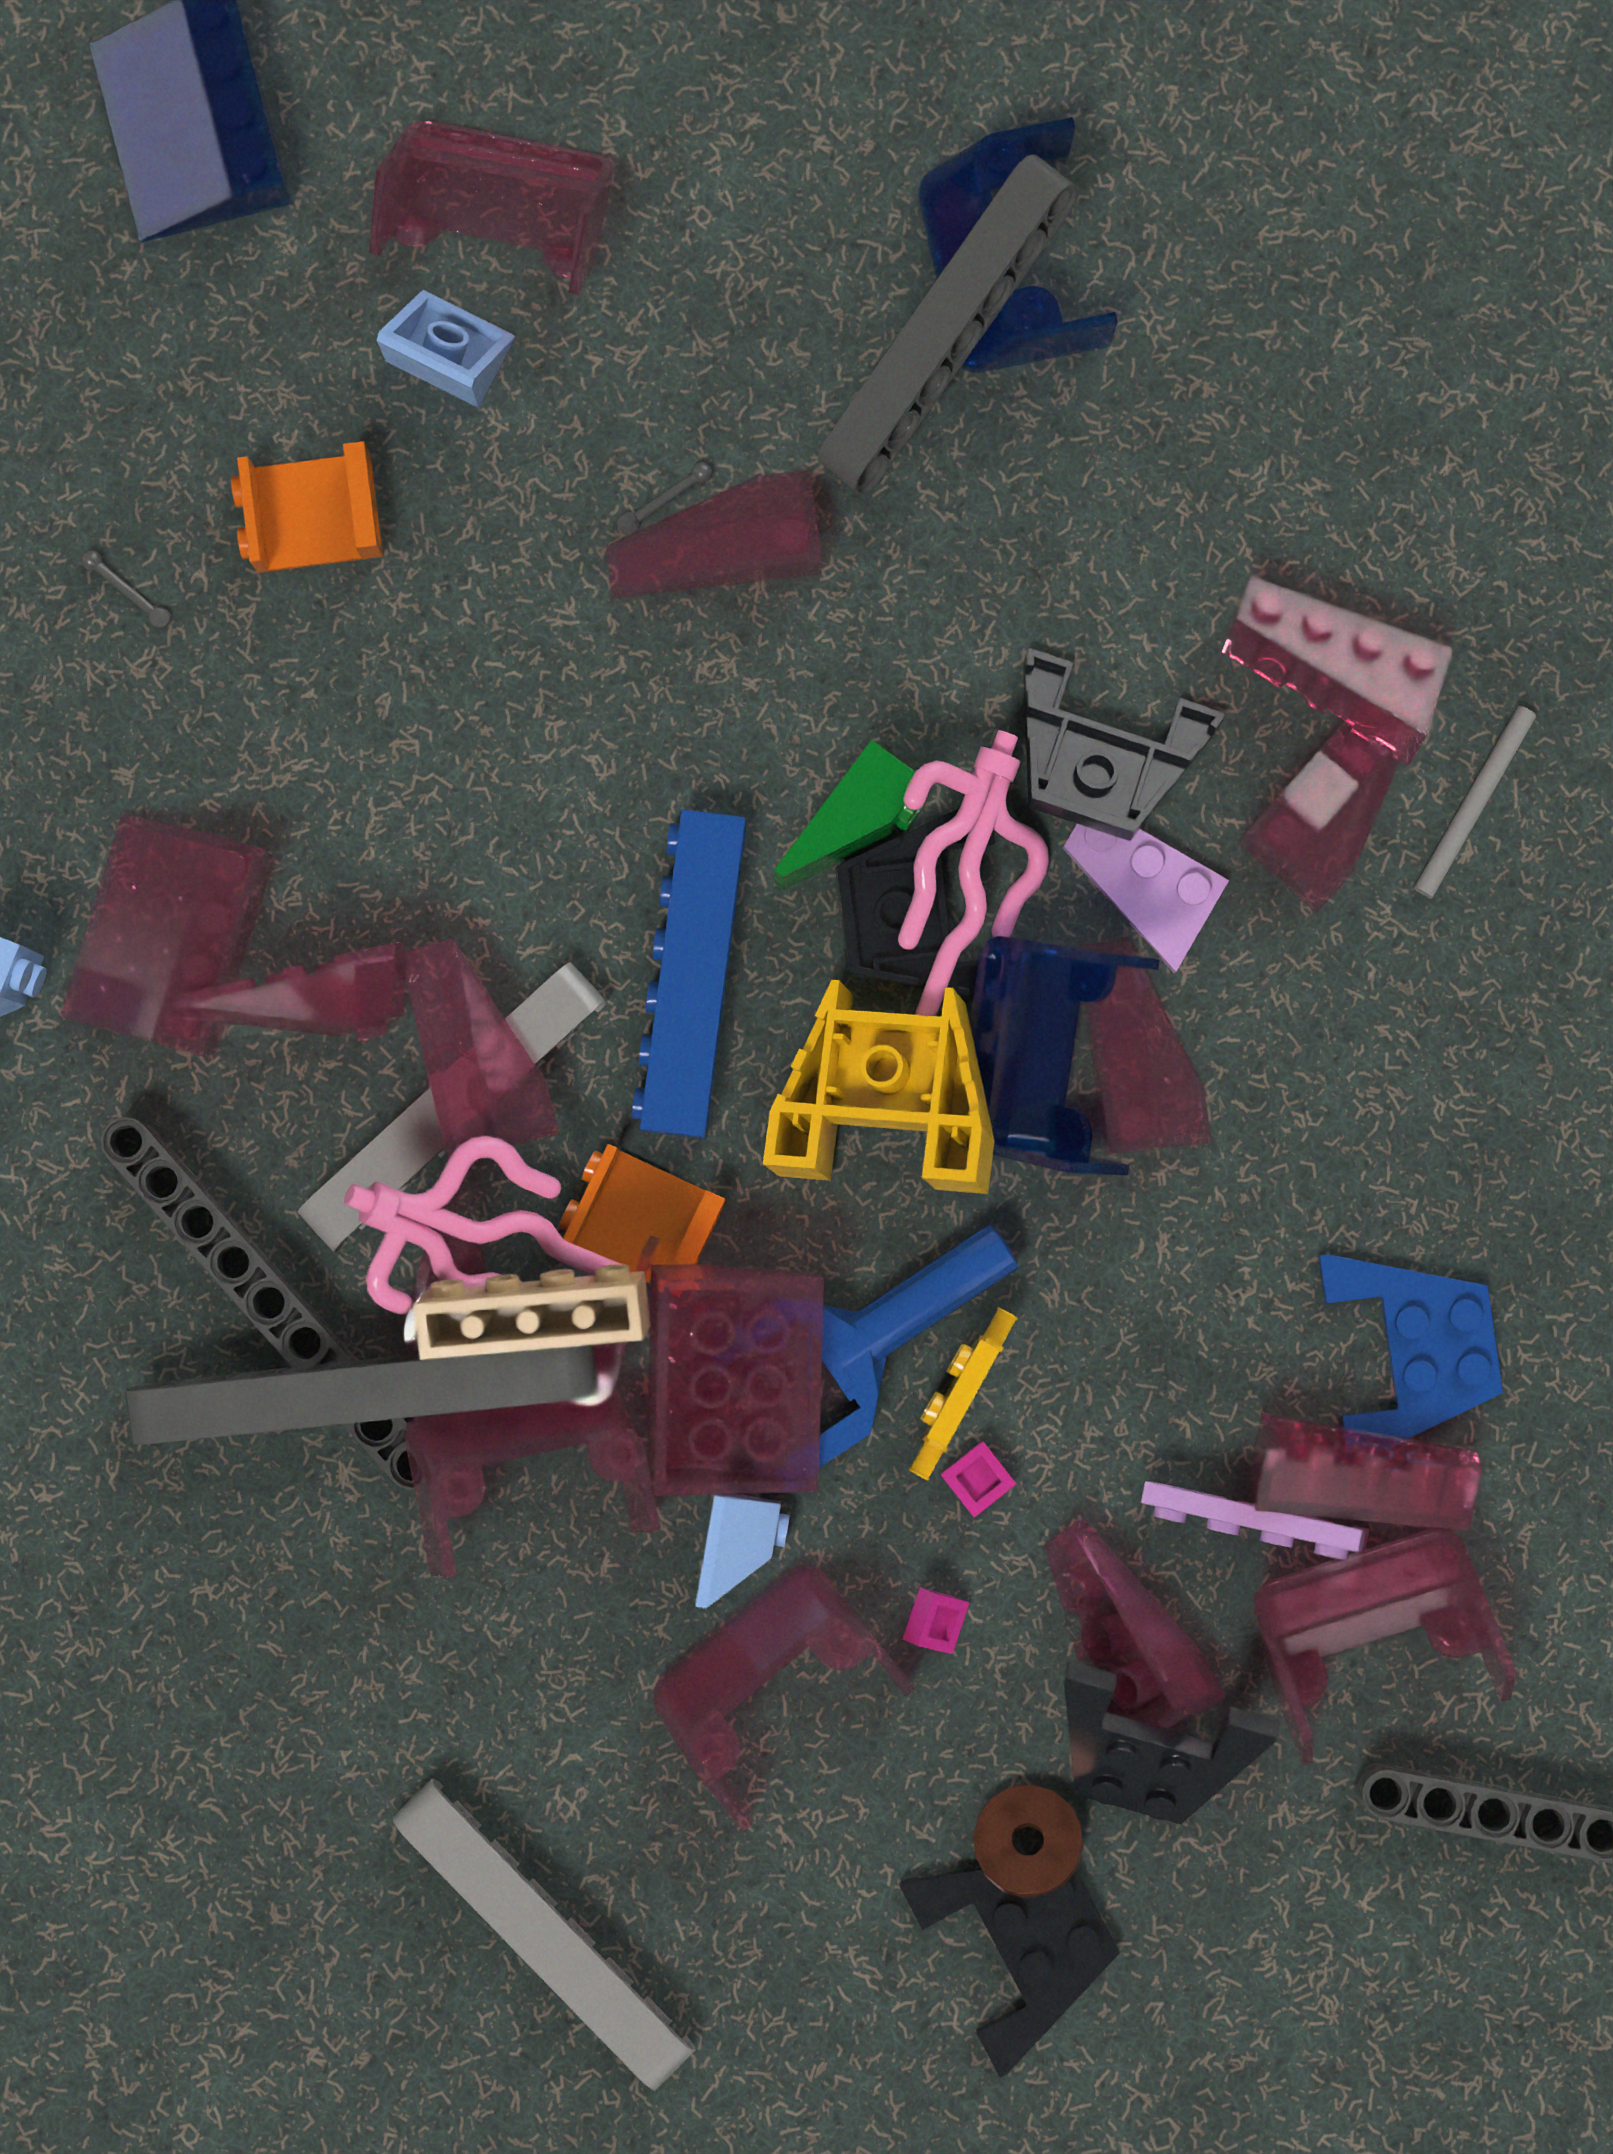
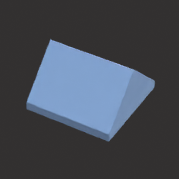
M422 290L379 331L376 341L386 362L479 408L516 336Z

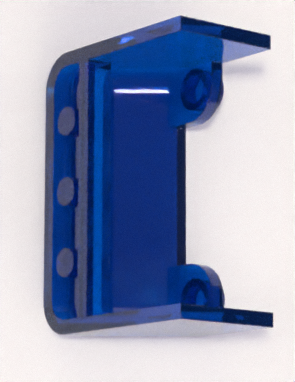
M1073 117L989 134L925 174L919 186L918 200L935 280L941 275L992 202L991 190L1001 189L1012 171L1023 159L1032 154L1038 155L1044 161L1069 156L1075 130ZM1038 286L1015 289L961 368L972 373H982L1110 347L1118 323L1116 312L1063 322L1059 303L1050 291Z
M996 936L986 942L979 956L970 1026L994 1136L993 1155L1066 1173L1128 1176L1130 1165L1090 1156L1093 1137L1090 1120L1081 1110L1065 1106L1080 1001L1098 1003L1110 995L1115 984L1118 966L1159 970L1160 959L1005 936Z

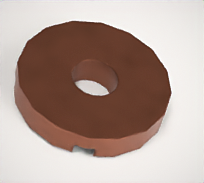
M1036 1785L1010 1787L993 1796L979 1813L973 1833L975 1856L986 1878L1001 1891L1021 1898L1038 1897L1037 1895H1045L1050 1891L1052 1893L1063 1887L1077 1870L1083 1851L1081 1825L1071 1805L1054 1791ZM1026 1827L1035 1828L1044 1836V1843L1040 1851L1029 1856L1018 1853L1013 1847L1015 1834Z

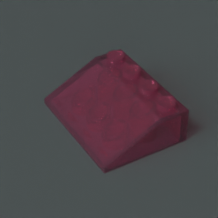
M122 814L60 1017L214 1061L275 857L265 849L217 835Z
M708 1264L651 1265L647 1478L655 1496L818 1492L824 1277L822 1275Z

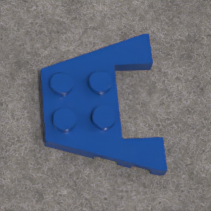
M1334 1255L1318 1256L1324 1304L1374 1297L1381 1298L1396 1408L1340 1416L1348 1465L1358 1464L1503 1393L1488 1285Z

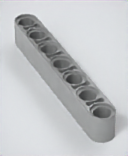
M571 962L564 965L301 1206L298 1214L334 1253L347 1244L345 1239L358 1227L362 1230L367 1226L359 1221V1210L344 1203L346 1192L352 1184L368 1189L377 1181L404 1192L427 1171L424 1166L436 1155L441 1158L466 1135L463 1130L475 1119L481 1121L505 1099L503 1094L514 1083L517 1082L520 1085L544 1063L542 1058L552 1048L556 1046L559 1049L584 1026L581 1022L594 1010L597 1013L601 1011L607 1004V1000Z
M431 1778L392 1817V1821L397 1829L646 2086L654 2091L657 2090L696 2051L691 2040L687 2036L681 2039L669 2026L672 2020L648 1996L643 1999L631 1987L634 1981L610 1957L605 1960L592 1947L596 1942L572 1918L567 1921L554 1908L558 1903L534 1878L529 1882L516 1869L520 1864L496 1839L491 1843L478 1830L482 1825L458 1800L453 1804L440 1791L444 1786L436 1779Z

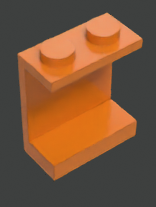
M364 441L343 444L344 456L256 468L248 456L238 457L239 475L231 476V488L236 508L243 507L245 527L237 528L238 545L242 559H249L255 570L261 573L383 557L371 454Z
M607 1144L603 1154L595 1150L581 1178L589 1183L580 1202L571 1199L559 1223L558 1228L566 1232L563 1239L615 1262L628 1265L630 1272L645 1271L647 1282L681 1298L727 1200L622 1152L610 1144Z

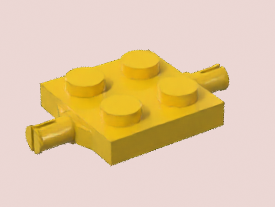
M998 1307L983 1336L980 1335L978 1339H975L971 1347L961 1343L946 1370L947 1373L955 1377L945 1395L937 1391L933 1393L920 1417V1420L928 1424L924 1431L925 1436L922 1439L924 1443L908 1470L929 1481V1477L943 1452L946 1453L948 1451L947 1445L999 1352L1002 1353L1004 1349L1002 1345L1015 1321L1018 1319L1016 1316Z

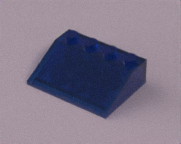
M174 0L90 44L140 243L293 204L243 9L239 0Z

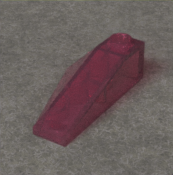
M809 470L756 476L606 546L612 599L822 574L820 542Z
M1376 686L1237 844L1318 913L1353 873L1417 720L1382 689Z
M454 939L401 952L434 1106L448 1159L459 1145L474 1137L484 1135L496 1137L515 1147L560 1135L546 1080L531 1060Z
M1130 939L1077 945L1105 1157L1210 1144L1211 1137L1204 1089Z
M404 942L334 956L335 961L318 966L316 972L308 974L307 968H302L301 965L286 968L282 972L264 978L265 985L261 986L256 985L254 978H248L183 994L168 1006L170 1017L329 1036H343L356 1033L358 1041L380 1037L389 1033L387 1025H390L404 1015L406 969Z
M1084 1519L1076 1521L1045 1544L1062 1608L1069 1613L1078 1614L1081 1624L1082 1641L1073 1644L1077 1660L1085 1661L1091 1659L1093 1668L1117 1674L1115 1691L1106 1711L1107 1713L1173 1731L1226 1698L1224 1691L1200 1649Z

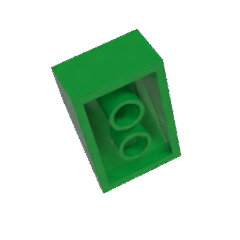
M871 740L775 868V885L784 891L889 838L897 827L906 832L924 807L922 806L918 810H911L904 803V794L915 771Z

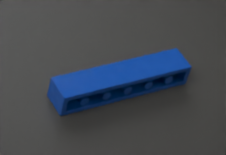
M681 809L680 824L670 822L666 854L675 855L673 876L663 875L660 892V907L669 908L666 929L656 928L653 946V960L662 961L659 982L649 981L646 999V1013L655 1014L652 1035L642 1034L639 1053V1065L648 1066L645 1088H635L632 1106V1119L641 1120L640 1130L642 1132L706 1140L747 825L746 817Z

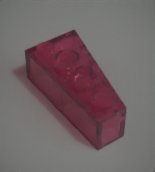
M1250 576L1235 610L1221 652L1278 687L1286 684L1306 697L1305 703L1322 714L1326 709L1353 725L1351 732L1367 742H1370L1372 738L1376 739L1395 751L1392 756L1393 758L1409 767L1428 735L1454 648Z
M1261 1413L1249 1477L1255 1511L1423 1526L1432 1531L1448 1533L1453 1531V1529L1469 1531L1482 1467L1476 1451Z

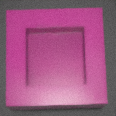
M980 1441L940 1473L974 1518L1016 1485L1015 1481L983 1441Z
M920 1587L910 1612L903 1640L920 1647L953 1654L970 1602Z

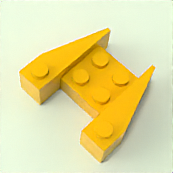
M831 980L815 1014L817 1020L803 1049L799 1048L791 1065L793 1071L782 1094H777L770 1109L763 1165L780 1177L831 1181L838 1124L927 1131L922 1178L935 1190L988 1194L994 1136L966 1003L953 988L945 987L941 1017L852 1010L853 994L840 980Z

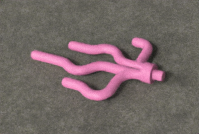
M998 730L991 749L980 747L973 765V774L946 762L932 761L922 765L915 771L904 794V803L911 810H918L924 805L928 792L934 783H940L965 795L956 816L927 835L917 851L913 866L915 890L898 935V942L902 948L910 950L919 943L937 890L935 866L940 853L947 846L959 841L969 832L958 866L960 886L966 904L964 916L961 922L945 937L938 950L915 1015L937 1016L944 998L945 987H948L961 952L977 937L984 924L987 903L979 869L992 831L994 830L1006 840L1022 846L1028 854L1027 867L1024 873L1008 888L992 925V936L996 940L1006 941L1010 938L1024 903L1041 886L1047 874L1049 854L1042 835L1030 826L1013 819L1007 810L1006 796L1010 783L1014 781L1021 761L1012 757L1018 737L1005 731Z
M486 1135L474 1137L459 1145L450 1156L439 1180L431 1189L424 1193L415 1195L404 1193L376 1181L368 1189L352 1184L347 1190L344 1199L345 1205L359 1210V1221L361 1223L386 1232L369 1266L366 1282L368 1293L373 1301L384 1309L397 1314H405L412 1307L410 1296L393 1289L388 1283L389 1276L407 1241L420 1246L426 1251L430 1258L433 1272L439 1281L459 1279L464 1281V1287L485 1286L487 1278L503 1275L494 1272L476 1275L463 1274L456 1268L450 1248L442 1235L432 1228L464 1241L479 1244L498 1241L513 1233H529L534 1236L547 1255L593 1276L596 1275L597 1268L620 1265V1263L567 1242L560 1236L551 1221L535 1212L517 1210L501 1214L488 1221L478 1222L442 1208L449 1203L459 1190L473 1162L481 1158H491L496 1161L509 1180L526 1190L546 1198H555L559 1195L561 1191L559 1180L526 1165L513 1146L496 1137Z

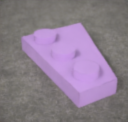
M1076 824L1063 847L1065 852L1098 889L1108 897L1129 921L1130 925L1149 943L1174 974L1229 882L1228 879L1141 829L1131 841H1127Z

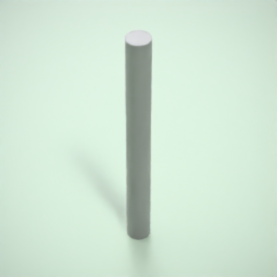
M1517 706L1413 889L1430 899L1435 895L1535 720L1536 714L1531 710Z

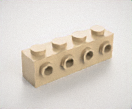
M620 1264L597 1268L595 1276L574 1277L573 1270L565 1269L542 1273L540 1281L519 1282L518 1275L510 1274L487 1278L485 1286L464 1287V1281L459 1279L432 1283L430 1285L431 1290L426 1291L413 1304L420 1360L643 1340L651 1326L645 1271L630 1272L628 1265Z

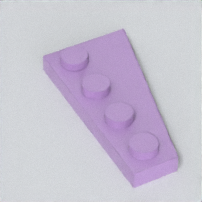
M1145 1481L1141 1503L1155 1506L1153 1516L1185 1523L1188 1513L1208 1518L1207 1529L1238 1535L1240 1526L1262 1530L1260 1541L1291 1548L1294 1538L1316 1543L1314 1553L1347 1560L1349 1550L1360 1552L1366 1549L1370 1530L1354 1525L1351 1528L1333 1524L1334 1522L1318 1517L1297 1513L1289 1514L1268 1506L1239 1500L1236 1502L1227 1500L1226 1497L1153 1481Z

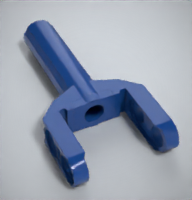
M988 1223L857 1312L780 1297L697 1352L694 1356L705 1373H707L716 1366L730 1364L801 1317L806 1325L802 1328L803 1332L848 1400L855 1399L860 1407L790 1454L785 1463L772 1472L783 1491H785L871 1434L885 1360L888 1355L1017 1270L1018 1266L1016 1263L1018 1261L994 1226L991 1227Z

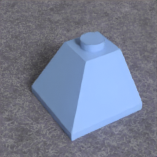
M717 1490L711 1512L696 1607H709L772 1558L774 1546L785 1547L790 1515L779 1513L781 1501Z

